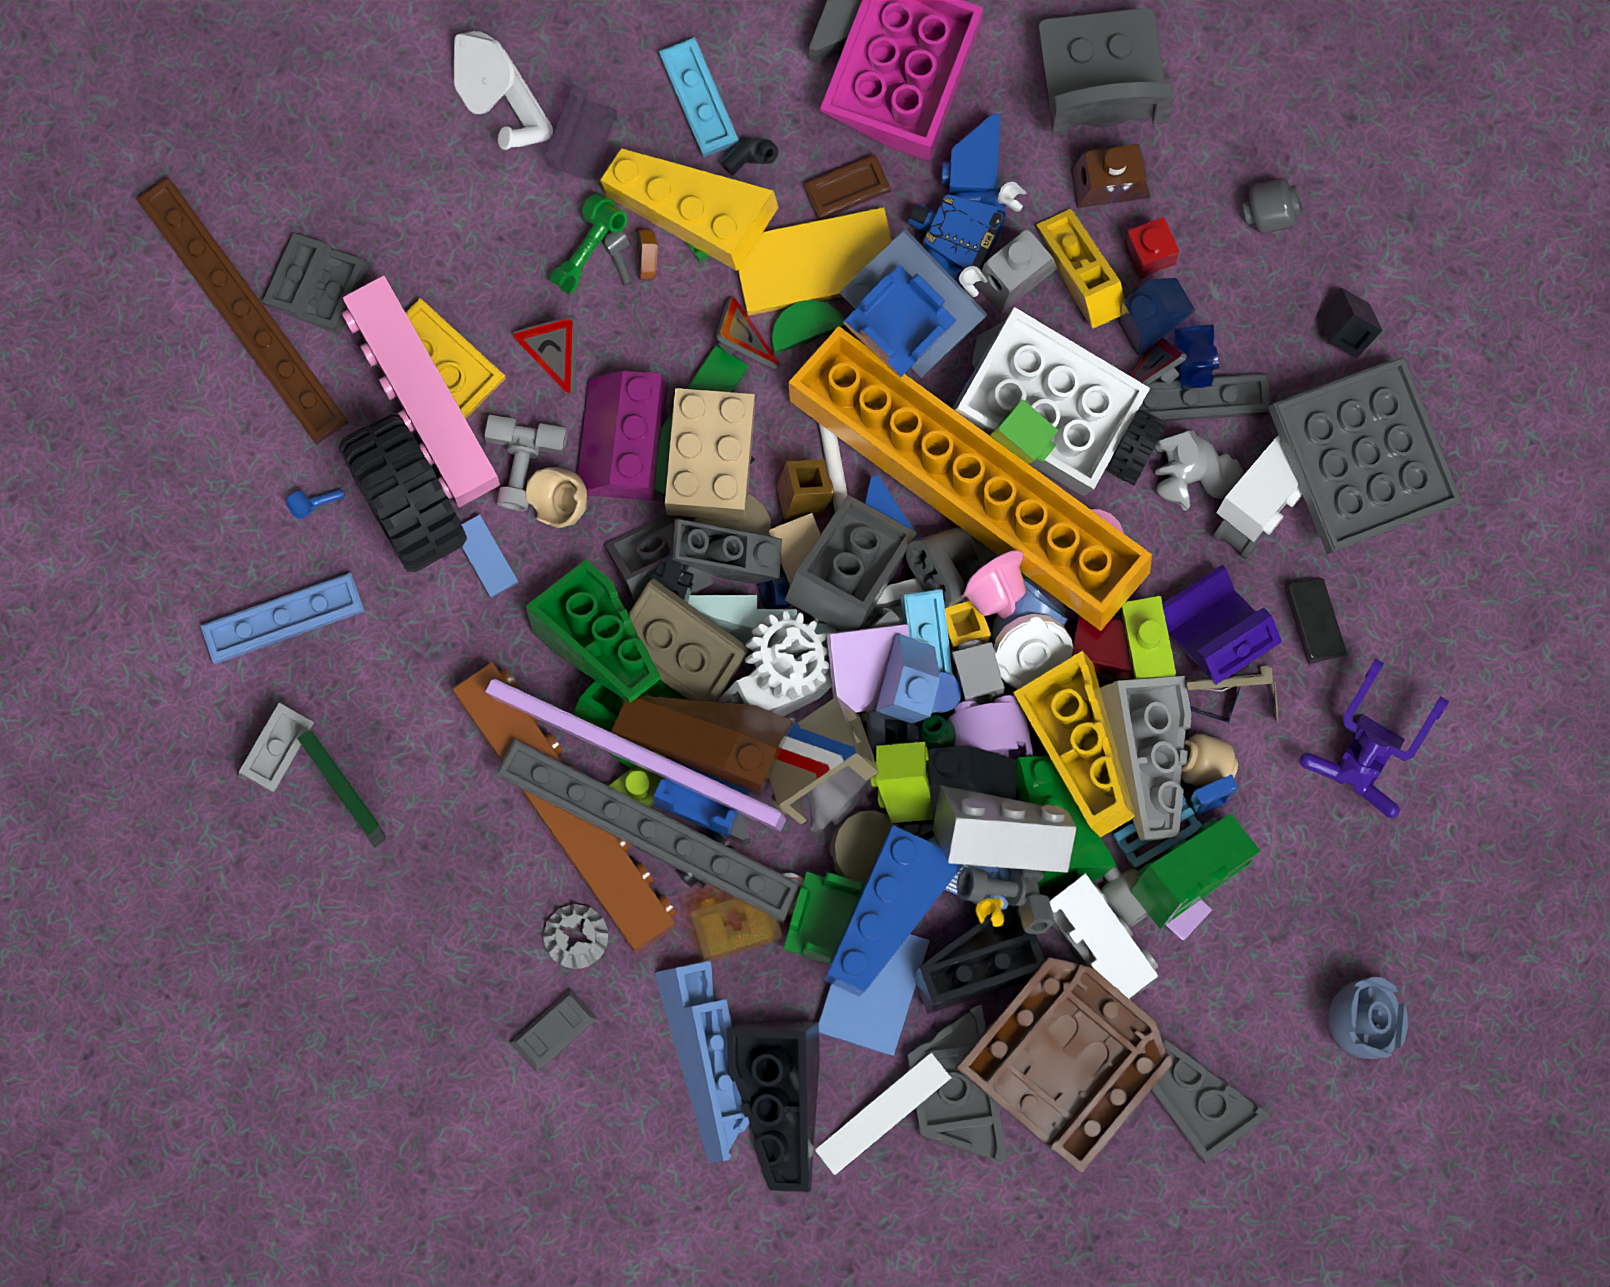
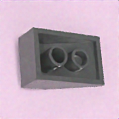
M847 495L796 571L785 601L841 632L862 629L904 558L908 545L915 539L917 532Z

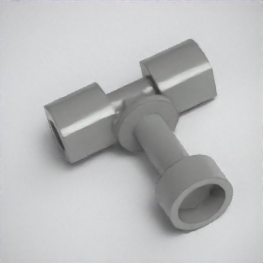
M495 415L488 416L485 430L486 442L508 446L507 452L514 455L508 487L499 488L498 506L516 511L528 510L529 503L526 502L524 485L529 459L538 458L539 451L564 455L568 436L567 428L539 423L538 429L518 426L516 419Z

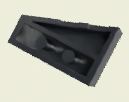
M1008 905L1006 909H1001L1004 922L998 927L993 926L992 914H989L985 917L983 923L979 922L918 968L914 978L927 1014L1024 983L1043 962L1044 956L1036 934L1024 931L1018 906Z

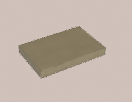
M652 579L647 584L629 613L639 638L642 639L660 674V680L687 700L717 702L750 651L744 643L655 579Z

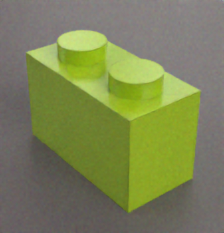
M925 742L877 746L876 764L879 773L870 779L872 786L878 787L880 808H886L891 823L933 820L929 791V753Z

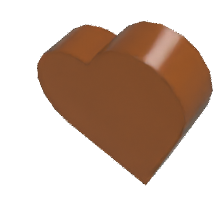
M652 229L638 230L640 280H654L656 278L658 245L655 232Z

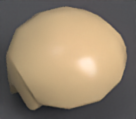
M548 467L537 470L527 481L525 491L526 502L533 505L536 509V519L540 522L556 528L574 525L587 510L586 486L579 475L566 468Z

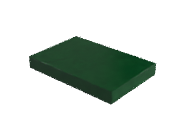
M308 730L297 739L373 847L375 848L384 842L386 835L379 823L314 733Z

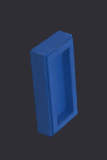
M1232 774L1194 791L1188 802L1189 807L1195 813L1194 816L1198 817L1230 802L1238 788Z

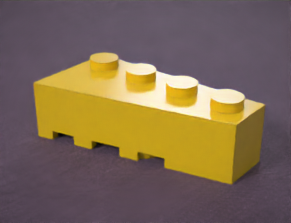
M621 148L600 180L607 197L736 271L779 208L773 190Z
M1081 651L1013 693L1090 828L1102 837L1134 818L1135 813L1094 665L1088 656Z

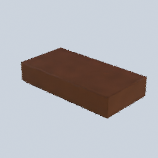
M876 154L804 183L805 191L819 221L891 192V187Z

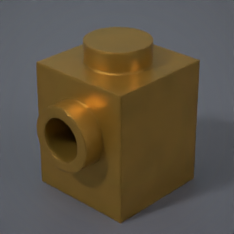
M825 459L786 461L777 484L784 520H795L811 513L814 519L823 517L828 502L833 500V484L828 477Z

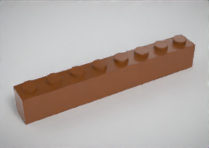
M491 662L453 688L455 697L501 763L514 739L563 763L558 757L563 752L562 748L551 732L546 735L542 734L535 724L539 721L538 719L499 702L486 693L491 680L494 679L511 687L518 688L506 668L498 671L493 662ZM573 764L569 766L577 770ZM520 789L635 955L676 928L672 918L677 915V912L664 894L659 898L654 894L649 886L654 880L642 862L634 865L626 852L631 850L628 843Z

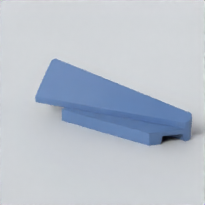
M711 961L655 972V978L708 1162L727 1161L731 1157L729 1150L739 1133L746 1130L749 1124L748 1117H744L741 1108L743 1103L736 1082H732L728 1070L727 1028L732 1027L727 999L714 1001Z

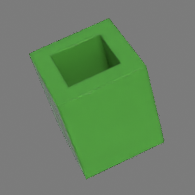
M1022 399L1009 411L989 436L1026 463L1030 464L1035 459L1042 463L1056 447V444L1051 440L1059 430Z

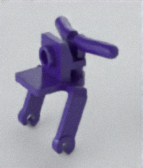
M1375 658L1365 675V681L1343 716L1344 726L1355 732L1356 735L1339 764L1311 753L1302 754L1299 761L1303 768L1333 779L1341 785L1345 781L1355 787L1353 792L1362 796L1388 818H1395L1399 815V806L1373 784L1391 755L1403 761L1414 758L1434 722L1440 718L1449 701L1441 696L1439 697L1407 751L1401 750L1400 748L1405 741L1401 736L1365 715H1361L1357 723L1352 720L1357 708L1384 665L1383 662Z

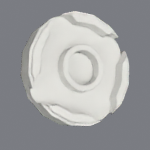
M1040 614L1018 617L1010 622L996 637L994 652L1001 677L1005 683L1016 689H1020L1072 657L1073 651L1072 639L1062 623L1048 615Z

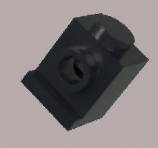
M869 710L859 715L874 757H876L877 746L919 742V729L915 723H909L875 710ZM885 734L888 736V743H885Z

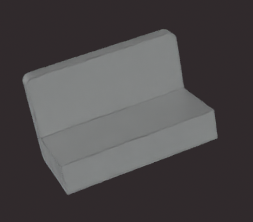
M278 703L239 770V777L245 781L249 779L274 794L302 746L297 738L306 731H310L314 722Z

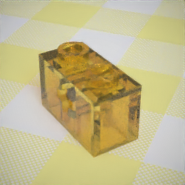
M719 897L704 900L696 904L697 910L690 912L704 962L718 960L782 940L777 919L736 898L725 902H720ZM732 913H736L739 919L746 918L741 923V930L734 931L732 926L724 927V924L729 922V915Z

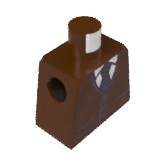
M1138 144L1084 152L1071 170L1077 208L1151 197L1145 161Z

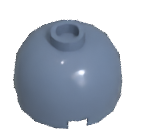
M1368 977L1353 981L1343 986L1336 993L1330 1003L1328 1023L1332 1038L1340 1049L1355 1058L1381 1059L1392 1056L1393 1054L1391 1053L1394 1049L1401 1048L1405 1042L1408 1030V1015L1405 1003L1398 1004L1397 998L1393 993L1399 992L1394 984L1385 978Z

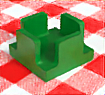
M806 872L783 951L829 964L864 883L828 872L825 877Z

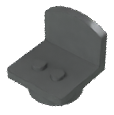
M1142 8L1044 19L1040 22L1038 34L1052 136L1068 134L1069 126L1077 125L1107 128L1119 125L1127 120L1152 117L1153 124L1169 122L1174 102L1172 83L1164 82L1156 18L1152 9Z

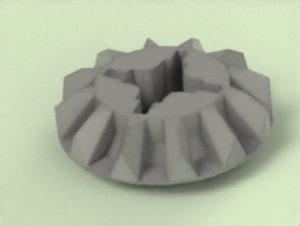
M574 903L558 908L550 919L547 920L543 938L546 950L554 961L567 968L579 969L592 965L603 955L608 944V929L603 917L593 908ZM582 920L585 921L582 933L587 937L588 941L592 942L591 945L586 942L577 941L567 951L569 937L561 930V927L566 930L568 928L574 930L577 925L581 924Z

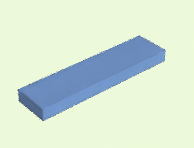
M351 573L200 625L212 662L217 664L365 611Z

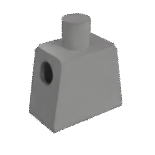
M1027 229L985 262L981 272L986 277L987 283L977 281L975 286L993 307L1002 314L1057 270V266L1051 254L1031 231ZM995 279L999 282L1001 289L994 283Z

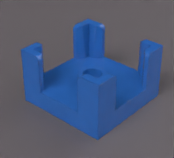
M673 760V762L677 764H680L705 777H708L718 783H721L731 789H734L746 796L749 793V791L744 788L736 786L732 783H729L725 780L705 773L701 770H698L677 760ZM661 779L654 795V806L728 838L739 815L736 810L725 807L667 779Z

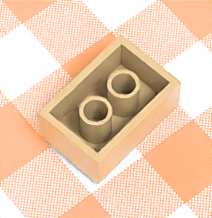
M675 388L665 496L666 515L736 521L746 520L755 417V394Z

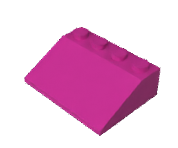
M862 0L820 111L896 151L930 162L981 29L984 7L964 0Z

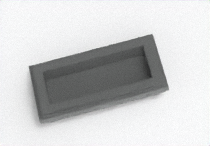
M570 989L510 1043L537 1073L592 1025L597 1018Z

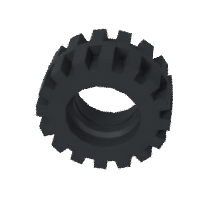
M1138 409L1106 471L1131 485H1135L1167 423Z

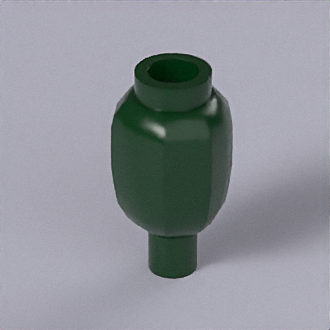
M938 715L930 716L924 720L919 730V741L925 742L928 753L929 749L955 747L956 733L951 721Z

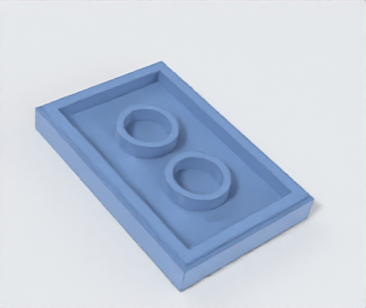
M909 934L868 989L860 996L831 984L819 1021V1034L894 1057L916 987L914 975L923 964L930 940Z

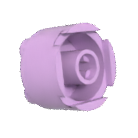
M1016 696L999 697L994 700V703L978 705L976 701L961 702L954 707L955 714L947 719L953 723L955 728V746L969 745L1013 759L1033 756L1027 716L1021 705L1018 704Z

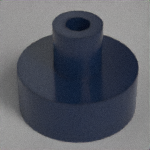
M781 569L780 578L759 583L760 597L766 609H784L789 605L785 598L790 585L785 573Z

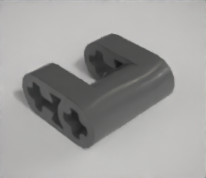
M959 526L910 542L906 550L907 562L922 590H943L945 609L961 603L964 599L961 596L965 592V585L954 564L958 565L968 583L970 578L979 569L998 557L996 553Z

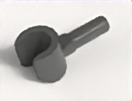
M622 231L618 233L610 232L605 237L604 247L609 255L613 257L624 286L631 284L633 281L624 256L621 253L622 250L630 246V243Z

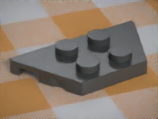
M982 1005L972 1008L963 1017L944 1028L935 1037L923 1043L907 1056L909 1069L911 1070L932 1053L951 1077V1079L916 1107L920 1137L998 1162H1007L999 1105L955 1067L986 1030Z

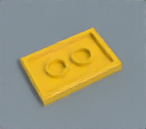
M420 298L406 312V315L464 418L467 419L506 377Z

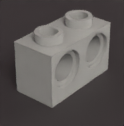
M973 640L960 644L958 646L959 651L952 653L951 660L953 676L959 681L962 690L959 702L976 701L978 705L994 703L995 699L1003 697L1004 684L992 642L982 644L981 640Z

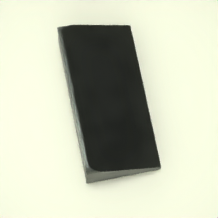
M1324 578L1287 585L1285 592L1308 665L1346 655L1347 651Z

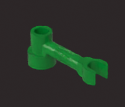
M594 194L584 203L582 209L583 218L593 226L570 260L557 267L550 276V282L560 287V290L569 295L577 289L579 278L582 276V268L609 230L614 233L622 231L628 221L627 214L617 208L613 200L602 194Z

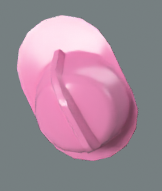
M1019 550L1010 551L988 562L970 578L961 597H967L984 616L997 613L1003 619L1008 618L1015 611V603L1026 593L1025 583L1020 571L1023 552Z

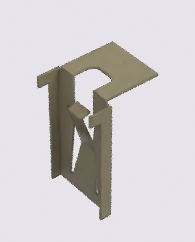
M1261 666V674L1229 676L1217 685L1210 678L1186 680L1187 690L1202 689L1219 692L1235 686L1272 684L1274 720L1279 722L1276 682L1273 680L1272 668H1269V666Z

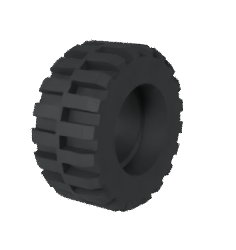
M388 413L342 439L338 446L381 529L408 572H418L463 547L467 540L464 528L427 458L399 414Z

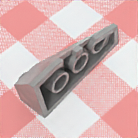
M1185 676L1123 680L1101 687L1100 691L1135 813V817L1132 820L1140 841L1179 837L1184 792L1180 786L1182 765L1187 764L1188 751L1184 750L1186 730L1191 726L1192 717Z

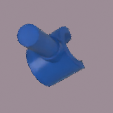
M342 489L315 496L309 500L303 490H299L287 498L286 506L294 517L303 519L311 514L315 508L343 499L344 494Z

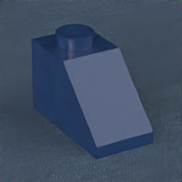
M1177 278L1149 279L1123 301L1119 323L1136 353L1143 355L1196 310Z

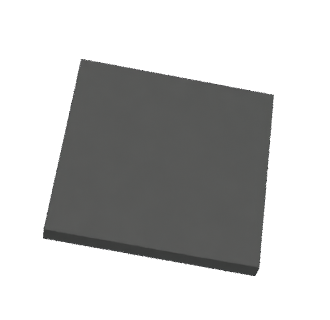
M1404 356L1268 406L1327 555L1463 502Z

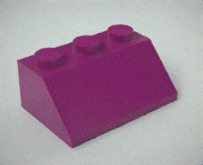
M619 371L589 379L578 475L586 486L587 496L655 500L659 449L667 396V385L661 373Z

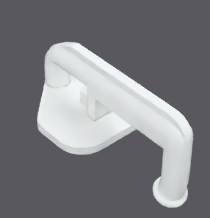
M471 31L456 35L454 41V85L467 108L475 114L486 113L505 95L525 127L512 130L510 127H503L498 135L500 148L508 150L511 147H522L548 140L553 133V128L500 43L481 31Z

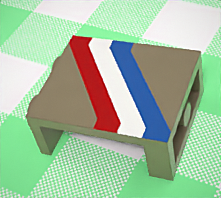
M838 696L790 728L768 779L773 788L774 794L771 795V799L776 809L784 815L789 814L800 824L807 821L800 797L846 766L852 768L865 781L879 773L860 716Z

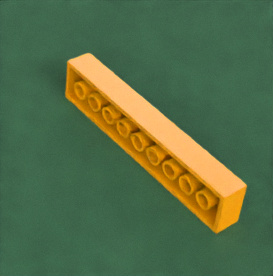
M840 326L835 329L788 382L790 402L998 556L1010 551H1022L1021 573L1100 631L1150 574L1152 554L910 377L904 374L899 378L873 351Z

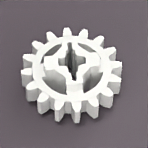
M783 611L776 617L773 614L762 621L763 624L760 623L751 631L754 637L747 641L745 645L754 651L745 658L746 663L755 664L756 669L750 674L751 677L757 678L761 676L764 681L761 685L763 691L770 686L774 687L775 698H780L786 692L790 700H795L802 694L806 697L816 690L815 687H819L827 680L823 674L830 670V663L825 661L824 658L829 656L828 648L823 647L821 643L827 638L826 633L817 635L814 632L817 625L815 621L808 625L803 624L804 617L802 613H798L792 619L788 611ZM775 633V637L771 639L772 647H767L770 637ZM806 664H810L809 671L805 678H803V674L807 672Z

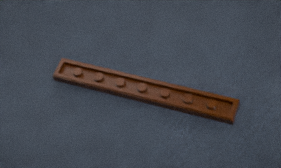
M169 176L136 198L313 442L317 445L348 423L346 417Z

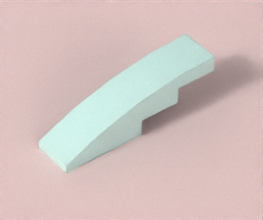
M690 595L688 604L744 644L754 637L751 631L760 623L763 624L762 621L773 614L776 617L783 611H788L791 619L797 615V609H757V595ZM817 624L814 632L817 635L823 633L827 635V633L837 632V629L828 624ZM775 633L770 637L767 647H772L771 639L775 637ZM826 638V639H825L823 642H821V643H822V646H823V647H827V648H828V643H827V638Z

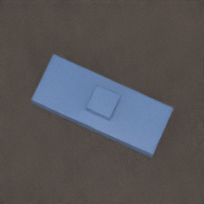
M481 515L462 524L467 536L462 549L490 598L519 583Z

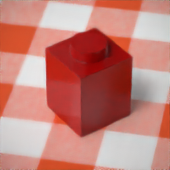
M1164 217L1127 232L1125 246L1140 279L1176 265L1180 251Z

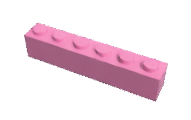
M383 275L344 296L343 301L347 310L341 314L352 334L357 331L361 333L366 342L360 346L365 358L371 367L376 364L379 365L384 374V377L378 379L389 400L397 397L403 408L397 414L402 417L411 432L416 431L422 442L419 446L430 466L434 464L441 476L438 480L448 499L453 497L459 508L500 486L497 474L385 276Z

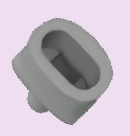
M1115 866L1104 875L1107 883L1102 887L1101 892L1107 899L1111 910L1117 917L1120 916L1128 927L1131 928L1149 916L1130 892L1139 880L1136 876L1138 871L1136 869H1128L1120 872Z

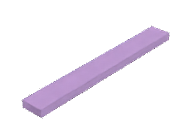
M491 680L486 690V693L493 699L725 807L734 809L738 813L779 832L783 828L786 821L785 815L781 811L501 681Z

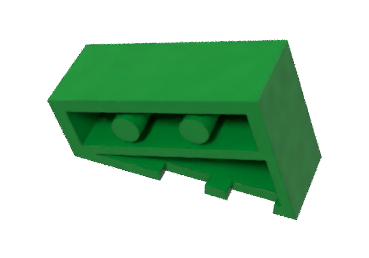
M1050 756L1018 757L1016 759L1018 801L1041 806L1054 805L1068 811L1076 826L1068 872L1043 871L1044 877L1038 882V887L1071 885L1084 874L1089 877L1092 883L1096 882L1117 866L1101 837L1090 828Z
M1231 813L1220 821L1213 817L1196 831L1198 835L1188 841L1185 838L1171 847L1165 856L1157 861H1151L1136 874L1139 880L1130 892L1160 929L1249 866L1261 852Z

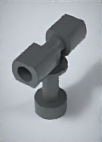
M965 867L961 870L957 879V893L962 900L979 902L984 899L986 894L1005 896L1009 905L1019 907L1024 931L1030 934L1045 933L1055 923L1050 899L1045 895H1040L1038 882L1044 877L1042 870L1009 868L1011 875L1008 880L988 878L983 869Z

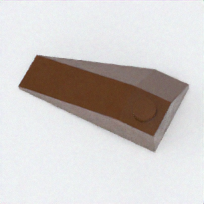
M639 696L631 703L625 700L611 733L761 796L793 721L756 705Z

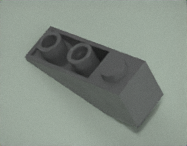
M675 520L672 560L722 579L759 584L780 578L782 539L686 520Z

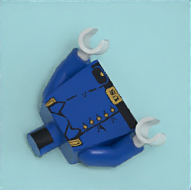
M1008 182L1002 188L985 191L958 192L954 196L945 195L937 212L917 203L909 218L908 225L927 233L923 241L925 250L971 297H976L979 292L974 286L977 281L987 283V279L981 270L1006 221L1007 210L1003 208L1008 206L1012 211H1020L1023 205L1014 200V197L1018 194H1026V191L1017 183Z

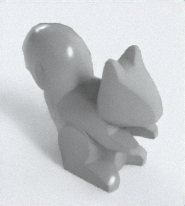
M1194 430L1160 440L1155 446V450L1166 453L1168 463L1155 470V474L1169 476V478L1159 483L1157 493L1166 501L1178 504L1184 511L1189 509L1191 505L1188 484L1200 480L1208 494L1214 498L1224 499L1244 476V470L1237 459H1232L1229 454L1218 456L1213 445L1201 436L1196 435Z

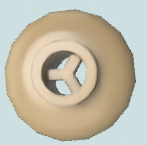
M1196 734L1185 741L1184 750L1188 751L1187 764L1182 765L1181 778L1184 782L1202 788L1231 774L1233 778L1235 777L1238 761L1235 758L1234 749L1229 742L1204 734Z

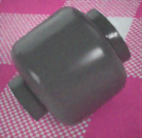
M1283 178L1253 185L1249 191V200L1243 201L1247 223H1255L1257 229L1264 234L1292 228L1297 223V216L1303 215L1302 204L1296 185L1290 186L1287 180Z

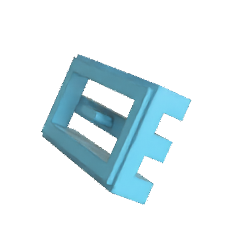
M1183 796L1180 823L1187 820L1190 826L1179 832V837L1167 839L1136 858L1133 852L1152 840L1140 841V838L1128 844L1125 838L1137 832L1134 822L1115 833L1113 838L1132 868L1138 869L1169 850L1182 839H1187L1197 833L1196 831L1202 824L1196 819L1195 813L1187 805L1186 799Z

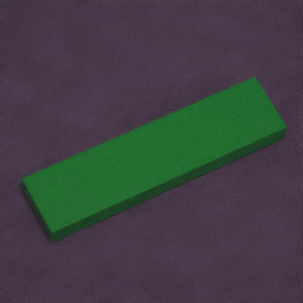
M716 345L687 389L734 393L749 370V365L733 355H728ZM673 411L662 426L655 492L663 497L666 496Z

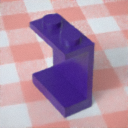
M1223 565L1162 603L1169 636L1215 685L1282 642L1272 615L1264 607L1256 612L1235 591L1228 571Z

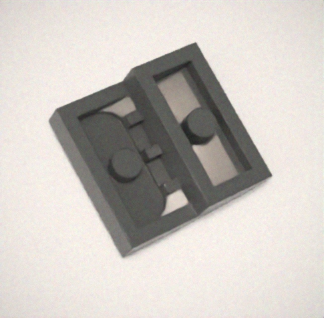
M293 233L262 303L278 312L340 335L345 325V320L341 313L347 310L343 297L361 288L371 265L365 259L333 250L327 243Z

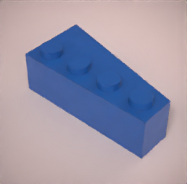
M893 825L883 839L822 980L857 996L863 994L964 864L948 863L940 846Z

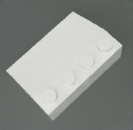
M1014 307L967 381L952 409L990 435L1009 411L1023 399L1059 430L1051 440L1056 444L1052 452L1042 463L1035 459L1029 465L1084 496L1096 487L1150 388Z

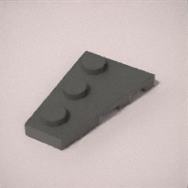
M1163 1041L1173 1063L1150 1091L1204 1164L1271 1116L1264 1109L1257 1107L1243 1097L1240 1092L1229 1084H1225L1208 1072L1205 1067L1169 1041Z

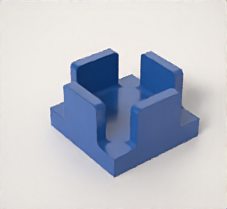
M899 265L870 291L860 302L859 306L844 321V324L901 378L956 322V319L943 307L945 300L919 274L912 277Z

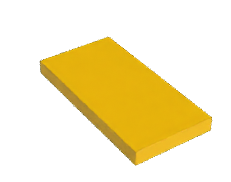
M885 208L762 232L738 268L747 315L788 308L801 301H823L843 297L839 292L892 242Z

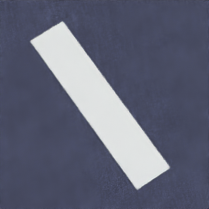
M930 1053L815 1149L832 1173L836 1175L951 1079L950 1075L934 1055Z

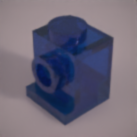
M1213 324L1174 328V346L1187 355V358L1176 366L1179 373L1178 379L1181 390L1212 386L1214 381L1213 370L1219 369L1217 346H1214Z

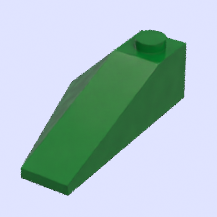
M587 559L526 605L534 635L559 657L627 702L631 703L661 679L651 656L632 624L627 610L618 597L614 584Z

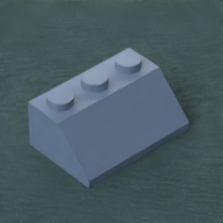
M905 229L839 293L856 309L860 302L887 274L890 275L901 265L912 277L919 274L945 300L943 307L956 319V322L911 367L922 378L940 363L988 314Z

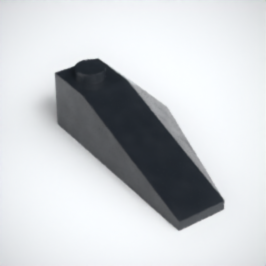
M778 1020L728 1027V1070L732 1082H736L743 1103L741 1108L744 1117H748L756 1141L754 1146L769 1190L810 1192L820 1062L819 1022Z

